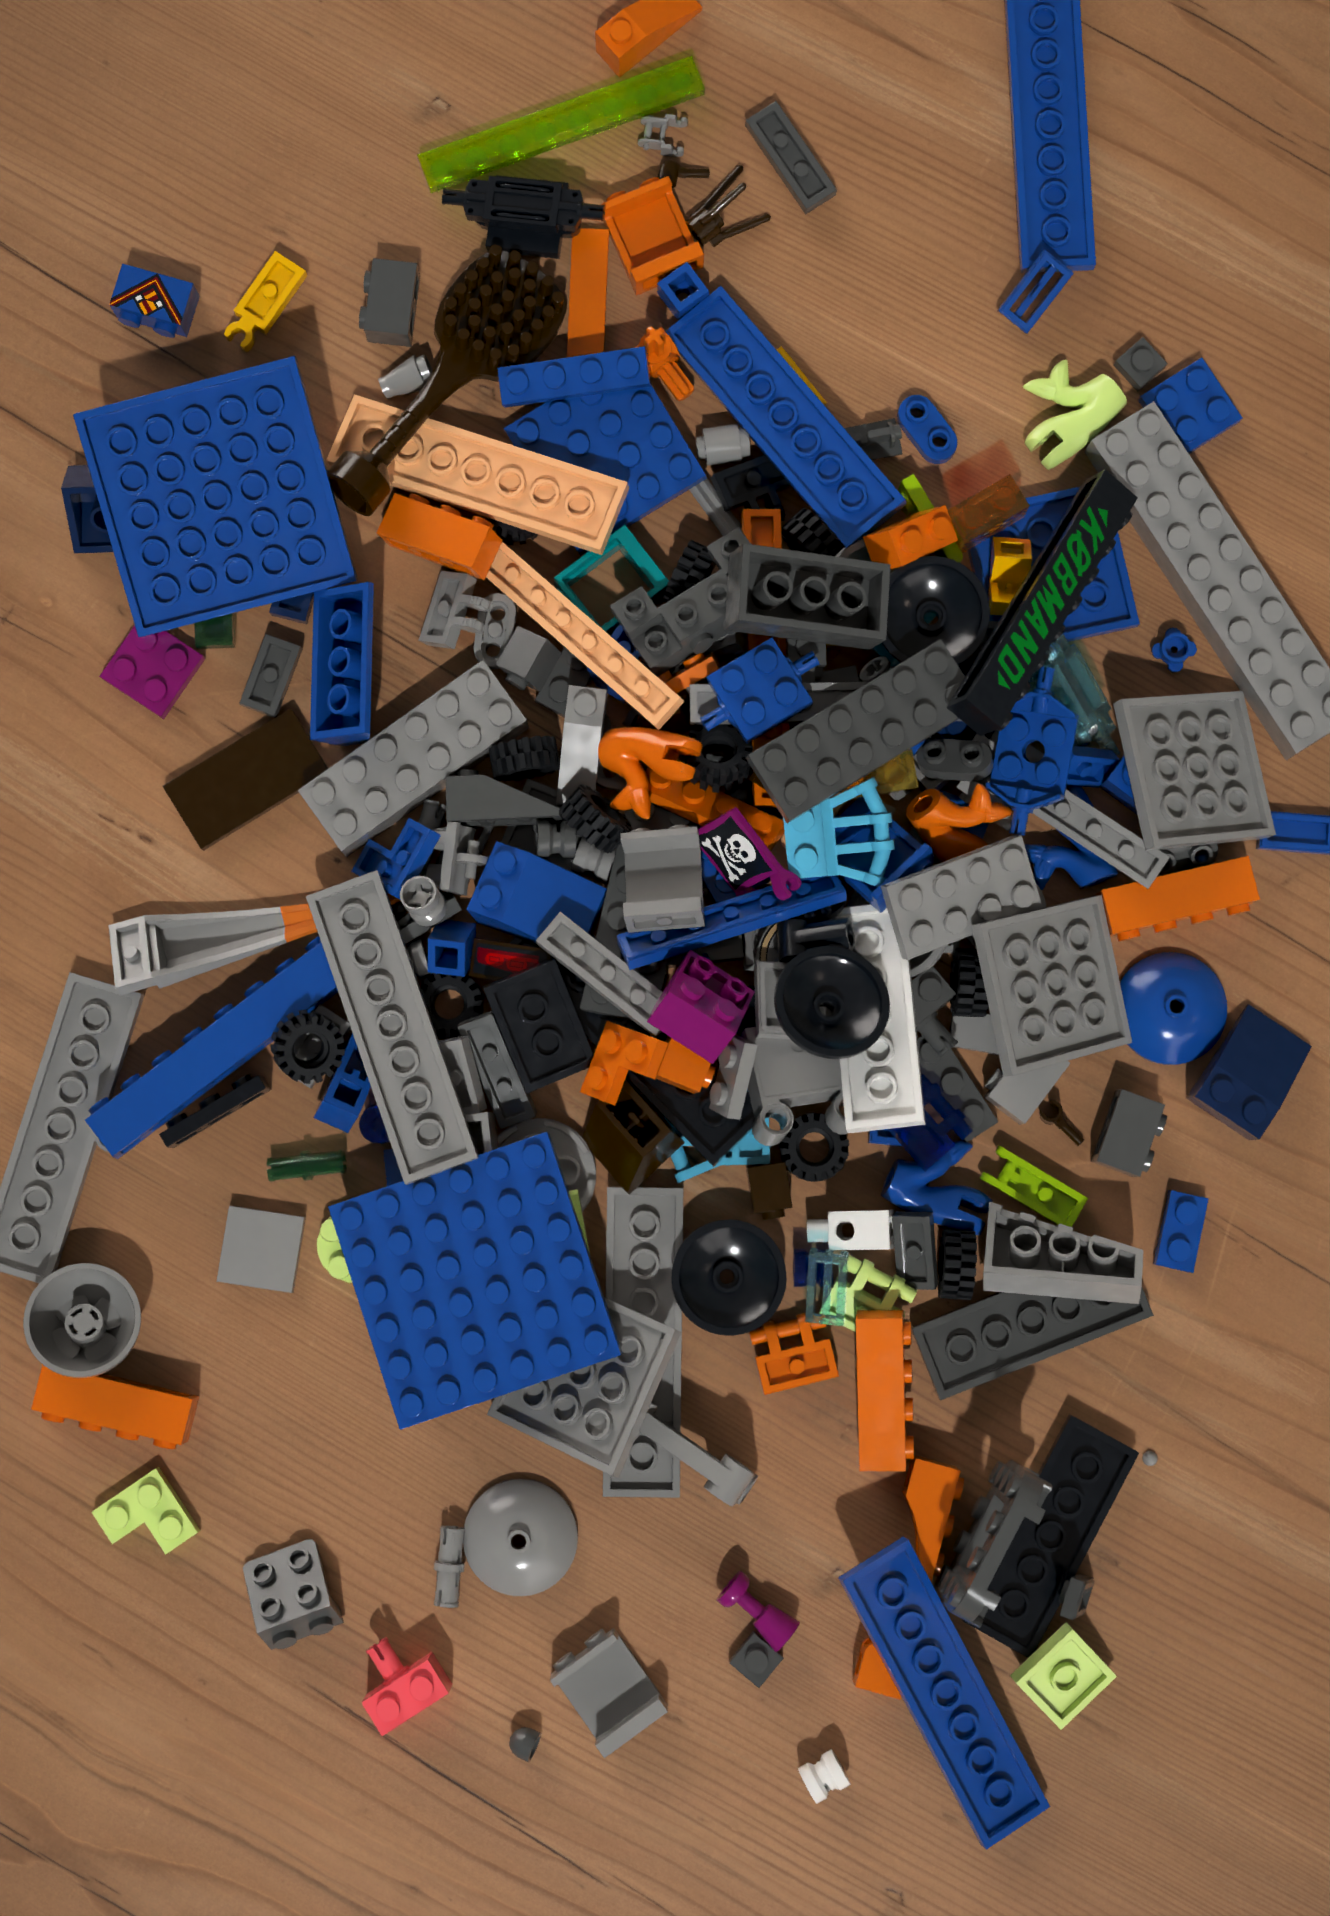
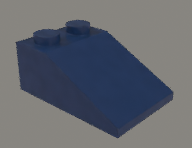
M1248 1004L1186 1099L1246 1139L1259 1140L1280 1109L1312 1046Z

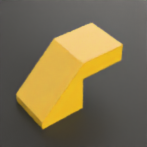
M993 537L988 594L990 615L1004 614L1030 571L1032 564L1030 539Z

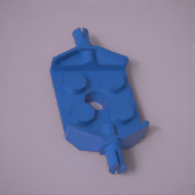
M1042 666L1039 669L1036 689H1033V692L1026 693L1021 700L1015 703L1011 710L1013 713L1011 721L1004 729L999 731L990 783L986 782L985 785L1012 806L1014 811L1009 831L1012 834L1025 836L1028 814H1033L1034 809L1064 800L1079 715L1054 697L1051 687L1055 668ZM1039 741L1044 746V756L1040 761L1031 763L1026 757V748L1030 743Z

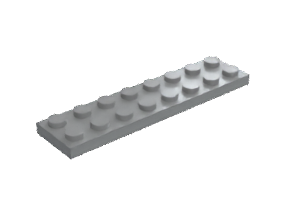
M376 870L307 895L306 899L404 1184L414 1183L478 1159L476 1146L380 872Z
M69 972L0 1186V1272L40 1283L44 1278L57 1270L97 1146L94 1132L85 1119L91 1115L88 1110L95 1103L105 1097H108L109 1100L112 1099L145 996L144 994L131 992L120 995L114 985Z
M607 1187L606 1298L681 1332L652 1399L658 1405L654 1414L681 1433L682 1311L673 1294L671 1271L675 1255L683 1243V1188L637 1187L629 1195L622 1187ZM641 1433L633 1443L619 1478L603 1472V1497L680 1498V1459Z

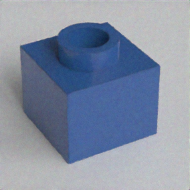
M688 262L657 283L658 295L677 320L681 319L709 296V290ZM680 293L689 295L683 301H680L677 297Z

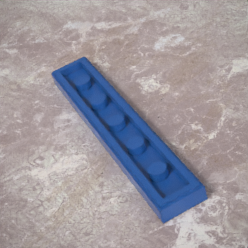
M838 875L801 878L802 885L795 891L790 890L786 884L787 889L792 893L791 897L786 900L777 898L771 885L704 907L705 927L625 932L616 935L617 942L629 970L688 952L689 950L701 948L846 901V890Z

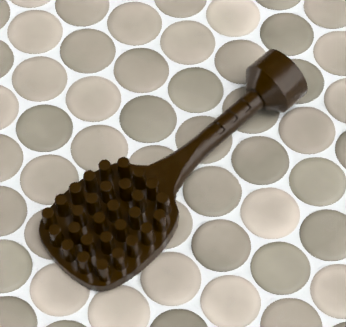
M495 244L490 247L489 252L470 264L453 283L444 296L435 318L434 335L440 345L441 354L422 390L370 452L345 451L327 471L334 495L346 506L361 515L371 516L391 492L387 466L429 416L448 397L475 379L499 382L497 368L533 363L549 346L561 328L567 305L563 293L553 283V277L542 273L538 269L536 262H527L521 258L520 252L516 250L510 253L502 251V248Z

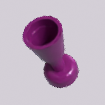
M739 1571L723 1588L716 1601L724 1607H732L735 1603L739 1604L755 1618L753 1622L754 1627L771 1648L777 1652L791 1638L800 1622L771 1604H768L766 1607L763 1606L746 1591L750 1580L745 1573Z

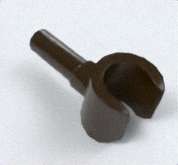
M672 160L664 162L658 173L659 179L669 176L672 188L676 187L678 177L709 178L710 175L709 169L680 167L678 163Z
M1049 1100L1052 1107L1057 1109L1058 1115L1055 1118H1048L1040 1110V1119L1045 1124H1055L1079 1146L1084 1139L1062 1116L1063 1109L1060 1103L1056 1100Z

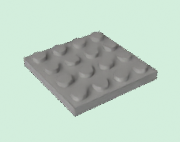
M1243 691L1128 698L1113 703L1145 851L1257 840L1276 835Z
M1102 895L972 925L1003 1077L1022 1074L1132 1043Z
M604 1297L623 1354L496 1397L487 1415L611 1476L619 1478L681 1332Z

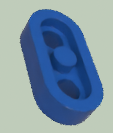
M912 395L903 400L898 410L897 421L922 457L932 464H943L949 461L956 451L958 442L955 432L933 403L924 396ZM913 408H919L922 410L923 416L915 418L911 415L910 411ZM936 437H941L945 440L946 445L937 447L933 444L932 440Z

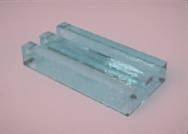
M810 1248L805 1322L844 1326L849 1252L841 1251V1254H833L834 1250L826 1249L825 1253L818 1252V1248ZM817 1263H824L822 1314L815 1313ZM833 1264L839 1265L836 1316L830 1315Z

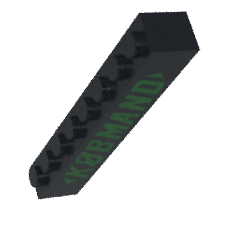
M1106 469L1084 480L946 707L980 736L995 730L1001 731L1009 724L1013 717L1012 708L1017 701L1026 695L1031 687L1028 681L1033 673L1038 671L1048 659L1046 651L1051 643L1055 642L1064 632L1065 625L1063 623L1065 619L1080 605L1082 601L1081 592L1085 586L1089 585L1099 573V568H1097L1099 562L1114 548L1116 544L1114 540L1115 535L1132 517L1130 510L1138 497Z

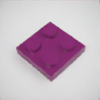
M134 625L99 677L164 720L206 658L167 631L138 637Z

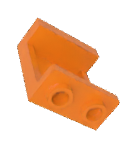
M669 176L659 179V177L650 178L644 181L639 188L628 193L619 191L610 195L606 202L601 204L605 205V226L609 229V235L636 296L656 288L659 281L686 262L689 263L694 271L704 267V253L699 242H694L672 192V182Z

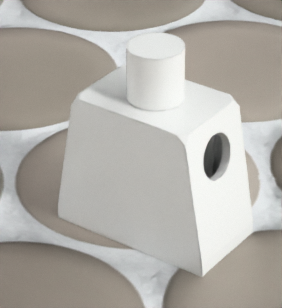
M895 1210L828 1211V1219L807 1220L808 1242H829V1250L893 1249L892 1216ZM843 1224L853 1225V1237H845L842 1234Z

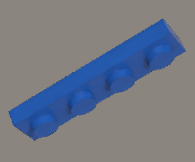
M645 346L497 368L501 401L504 408L651 387Z

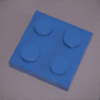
M1203 358L1198 359L1147 391L1138 399L1143 408L1153 401L1156 403L1189 454L1235 426L1243 419Z

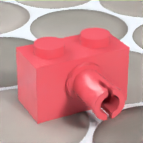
M387 1637L366 1650V1653L371 1657L384 1681L381 1685L368 1692L362 1701V1705L381 1736H384L449 1694L452 1687L451 1681L433 1652H430L409 1667L408 1665L403 1666L388 1642Z

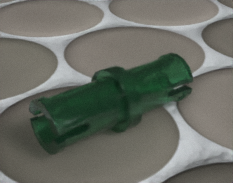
M339 1149L338 1151L311 1154L310 1150L301 1151L300 1155L267 1158V1167L271 1166V1169H267L268 1179L270 1182L293 1178H303L304 1181L313 1180L314 1176L344 1174L347 1172V1165H343V1162H347L344 1149Z

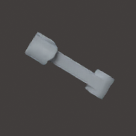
M652 1401L636 1439L643 1433L707 1478L708 1481L704 1488L712 1495L731 1507L736 1504L740 1505L753 1487L758 1475L728 1454H725L721 1461L657 1417L654 1413L658 1405Z

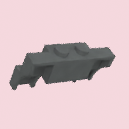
M739 527L707 546L708 554L719 568V571L657 608L641 586L610 605L613 615L628 636L643 664L657 677L690 656L705 652L712 646L713 642L726 634L736 633L735 631L725 630L729 555L743 543L751 544Z

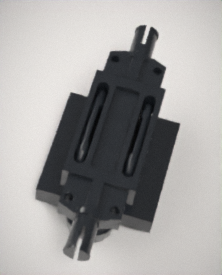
M496 175L489 176L488 181L471 179L465 191L444 188L442 194L443 205L463 206L468 221H475L482 229L488 230L485 245L488 252L490 247L496 244L502 248V251L509 253L516 250L521 255L560 259L563 238L577 236L581 230L582 219L600 221L605 219V205L584 203L581 191L570 189L569 183Z

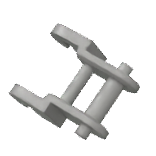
M665 114V118L653 117L652 115L641 118L640 122L642 125H645L644 137L637 142L638 146L644 150H661V155L681 157L684 155L683 147H677V150H674L672 144H665L664 140L668 126L682 128L688 125L686 117H681V120H677L676 115ZM653 127L660 128L659 140L651 139Z

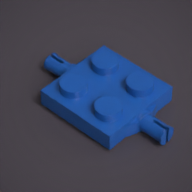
M773 637L707 676V682L717 696L719 707L700 717L701 723L706 731L709 732L712 728L727 720L738 729L747 744L813 705L812 698L802 684L801 675L820 665L817 657H815L813 651H810L808 654L792 662L783 655Z

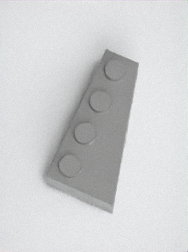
M989 1202L983 1291L1139 1304L1142 1287L1143 1250L1097 1235L1090 1237L1073 1231L1074 1228L1063 1224L1055 1226L1036 1220L1034 1215L1024 1212L1017 1214L1004 1210L1002 1205Z

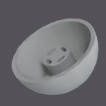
M78 1263L60 1268L38 1284L27 1302L23 1318L26 1342L37 1360L57 1374L74 1378H88L103 1374L120 1364L131 1352L137 1341L141 1327V1310L138 1297L129 1282L122 1275L108 1267L92 1263ZM93 1329L96 1330L92 1334L86 1336V1334L90 1333Z

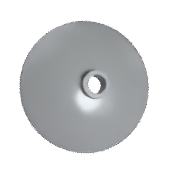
M510 1479L490 1487L474 1502L464 1524L463 1548L469 1566L485 1585L506 1595L530 1596L549 1589L566 1574L577 1550V1523L569 1504L555 1489L536 1480ZM516 1534L523 1535L526 1538V1545L521 1548L515 1547L512 1543V1537Z

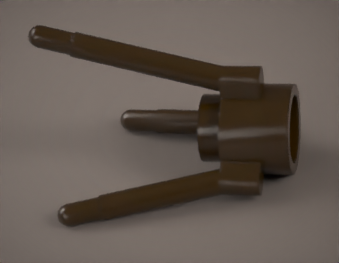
M738 165L702 206L690 215L691 218L686 221L691 234L701 246L710 242L715 247L723 240L759 226L771 219L769 214H765L725 231H720V228L724 226V222L718 213L746 189V184L740 183L714 207L712 206L743 171L742 165Z

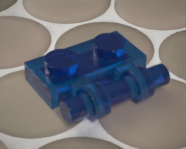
M921 1074L924 1108L931 1104L944 1120L937 1124L924 1109L926 1125L888 1130L926 1172L956 1146L948 1137V1132L953 1130L963 1141L974 1130L964 1120L966 1118L965 1114L959 1108L955 1110L942 1095L943 1089L937 1083L932 1084L924 1074Z

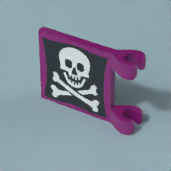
M737 807L697 828L701 850L735 892L736 897L756 891L757 889L751 886L768 877L771 879L774 894L780 900H786L792 895L787 889L786 884L792 891L801 887L800 878L780 865Z

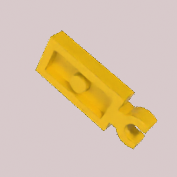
M274 251L233 310L240 320L227 326L224 333L226 339L231 342L236 334H245V339L241 342L240 346L243 351L248 352L255 342L254 333L259 330L267 335L306 279V270Z

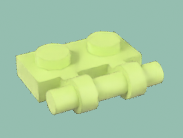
M848 1255L842 1268L855 1274V1277L851 1283L839 1277L836 1278L820 1308L819 1314L856 1332L857 1310H901L893 1306L897 1298L899 1297L911 1304L918 1290L905 1284L906 1280L896 1274L892 1277L874 1268L875 1263L865 1258L861 1261ZM867 1281L886 1291L882 1299L863 1290Z

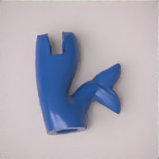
M1067 785L1069 792L1094 807L1082 786ZM1059 830L1057 831L1073 843L1079 851L1057 845L1025 844L1029 862L1034 864L1033 876L1035 882L1041 890L1045 888L1055 868L1066 870L1081 890L1101 884L1118 874L1117 868Z
M922 1131V1137L929 1158L925 1161L895 1160L885 1179L881 1196L906 1212H933L935 1224L954 1230L975 1231V1235H981L985 1226L984 1221L959 1210V1206L961 1205L980 1213H988L989 1202H993L989 1196L969 1186L929 1187L926 1185L941 1177L951 1166L959 1162L973 1148V1144L965 1141L947 1143L934 1132Z

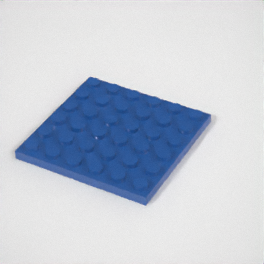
M296 356L73 414L138 637L358 581Z
M549 1132L478 1155V1159L414 1183L405 1185L404 1181L328 1206L400 1430L623 1354Z

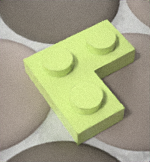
M159 1467L91 1512L112 1544L145 1523L165 1555L201 1531Z

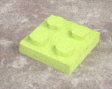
M1067 1622L1010 1675L1014 1682L1060 1730L1117 1677Z

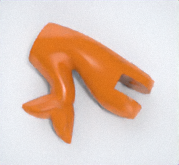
M620 727L607 730L601 738L598 747L600 763L604 768L620 775L627 782V786L612 800L610 807L619 811L633 809L639 817L649 819L651 799L648 792V778L639 760L665 779L688 781L693 779L696 769L688 764L677 761L678 756H700L702 743L688 736L644 727Z
M977 783L974 788L969 806H959L939 790L927 789L917 795L906 809L907 818L924 843L932 847L933 854L941 863L988 845L982 838L961 828L974 827L981 823L996 822L1013 814V810L1009 806L999 802H991L989 791L980 783Z

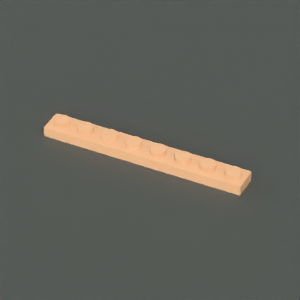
M501 543L486 578L654 727L660 730L684 703V700L505 543Z

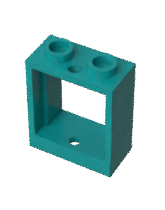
M623 525L610 535L603 555L589 551L553 578L555 588L598 626L600 625L570 587L620 550L650 590L647 594L654 604L664 597L665 590L668 587L669 580L626 525ZM613 617L600 627L611 636L619 626V622Z

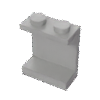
M674 825L669 829L661 830L637 828L631 832L620 833L625 857L626 902L623 903V915L628 933L705 927L701 843L697 826Z
M615 1628L607 1633L600 1629L584 1642L587 1648L576 1656L569 1652L553 1664L555 1671L551 1673L550 1682L554 1687L559 1685L596 1738L595 1746L604 1758L668 1712L667 1702Z

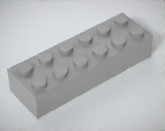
M482 660L304 785L298 792L340 851L348 857L364 846L369 839H374L422 805L424 800H429L446 788V776H456V772L459 770H471L490 756L489 748L491 746L498 745L501 742H509V740L515 739L529 729L528 722L485 661Z

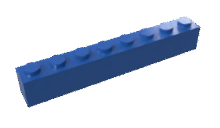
M319 936L305 947L307 953L295 961L291 957L280 964L274 970L277 975L264 984L260 980L247 989L244 993L246 999L234 1007L230 1003L220 1009L213 1016L215 1022L203 1030L201 1027H197L182 1039L184 1045L173 1054L170 1050L165 1051L152 1061L153 1069L142 1077L139 1073L133 1075L120 1086L121 1093L111 1100L108 1097L101 1099L88 1110L91 1115L85 1119L86 1123L115 1159L118 1160L274 1041L271 1038L273 1032L278 1033L279 1031L276 1025L280 1021L283 1023L287 1022V1015L293 1013L297 1016L299 1015V1010H306L308 1013H311L319 1004L322 1005L338 993Z

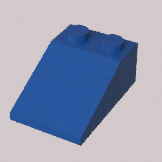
M496 841L466 910L479 924L536 944L537 938L559 912H562L590 934L604 902L607 888L530 852Z

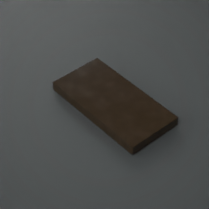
M290 708L163 785V788L200 849L204 851L298 794L300 788L326 771L328 767Z

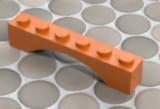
M914 1455V1459H911L902 1492L909 1506L915 1530V1553L932 1582L933 1575L939 1576L942 1570L944 1553H940L943 1537L949 1539L951 1535L954 1516L949 1514L953 1500L959 1501L961 1497L964 1478L959 1477L961 1470L956 1466ZM870 1637L862 1642L852 1679L855 1687L901 1700L897 1687Z

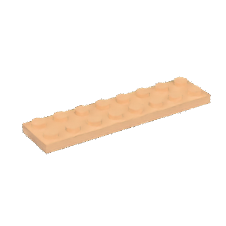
M354 394L326 459L329 466L332 467L345 451L370 452L405 410ZM430 418L424 422L387 466L389 482L392 487L599 555H603L629 490L628 482Z

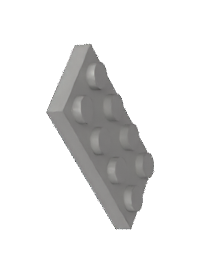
M1022 835L1007 837L880 886L902 959L906 960L973 935L972 925L1043 908Z

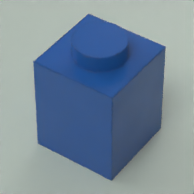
M444 920L434 927L428 937V973L466 976L470 965L473 938H476V923Z

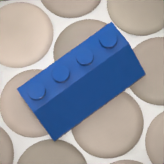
M372 582L314 592L310 740L338 746L364 744L370 738L374 583Z

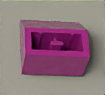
M689 950L657 1000L647 1022L713 1064L735 1036L755 991L747 987L740 979L733 978L716 967L709 959Z

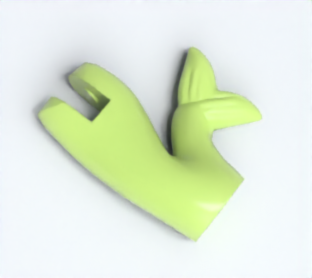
M1066 359L1062 360L1053 367L1049 378L1033 379L1024 384L1023 388L1041 398L1053 400L1059 405L1081 409L1043 421L1029 433L1025 445L1033 452L1054 434L1061 443L1053 448L1041 461V464L1050 470L1072 457L1094 439L1127 405L1126 396L1117 383L1105 374H1100L1080 386H1070L1068 361Z

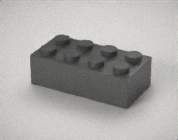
M743 543L729 555L725 630L870 650L886 640L891 564Z

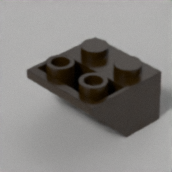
M626 1079L615 1106L601 1100L596 1104L582 1136L589 1150L629 1195L685 1143L641 1092Z

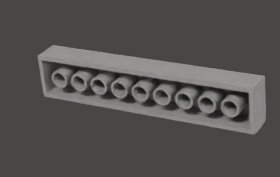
M1153 401L1092 439L1085 454L1098 473L1106 469L1138 497L1130 510L1132 513L1130 523L1239 690L1243 691L1245 699L1284 759L1287 761L1330 734L1329 666L1156 403Z

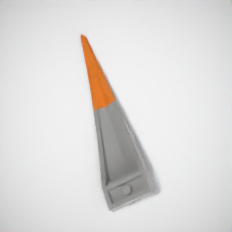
M387 893L391 905L401 901ZM300 904L209 913L143 915L108 925L115 989L120 995L156 985L161 989L318 932L309 905Z

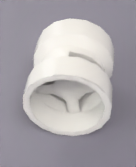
M832 1749L823 1753L816 1764L807 1762L798 1768L816 1804L827 1799L828 1791L834 1789L842 1790L851 1785Z

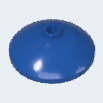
M1178 952L1157 953L1134 964L1120 980L1132 1043L1127 1045L1142 1058L1163 1065H1178L1203 1056L1217 1043L1226 1024L1227 999L1223 986L1216 974L1200 960ZM1172 1000H1178L1181 1003L1182 1009L1178 1014L1173 1013L1170 1009V1002Z

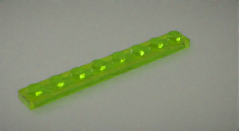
M689 56L417 154L429 190L431 193L703 96L705 95V88L693 57Z

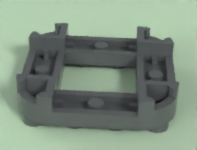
M1013 1460L1008 1461L1006 1464L998 1461L994 1466L988 1482L992 1483L986 1497L980 1496L977 1499L970 1515L975 1518L968 1532L962 1530L953 1546V1551L956 1552V1555L950 1567L946 1564L942 1567L941 1573L935 1581V1586L939 1587L940 1599L947 1610L978 1628L982 1626L988 1609L994 1611L1001 1599L995 1590L989 1588V1585L1024 1517L1040 1524L1046 1511L1041 1506L1052 1490L1051 1483Z

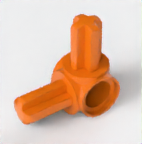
M652 326L648 327L646 334L634 348L646 347L650 377H660L676 400L681 401L688 398L695 389L677 365L680 354L676 345L662 327L657 330Z

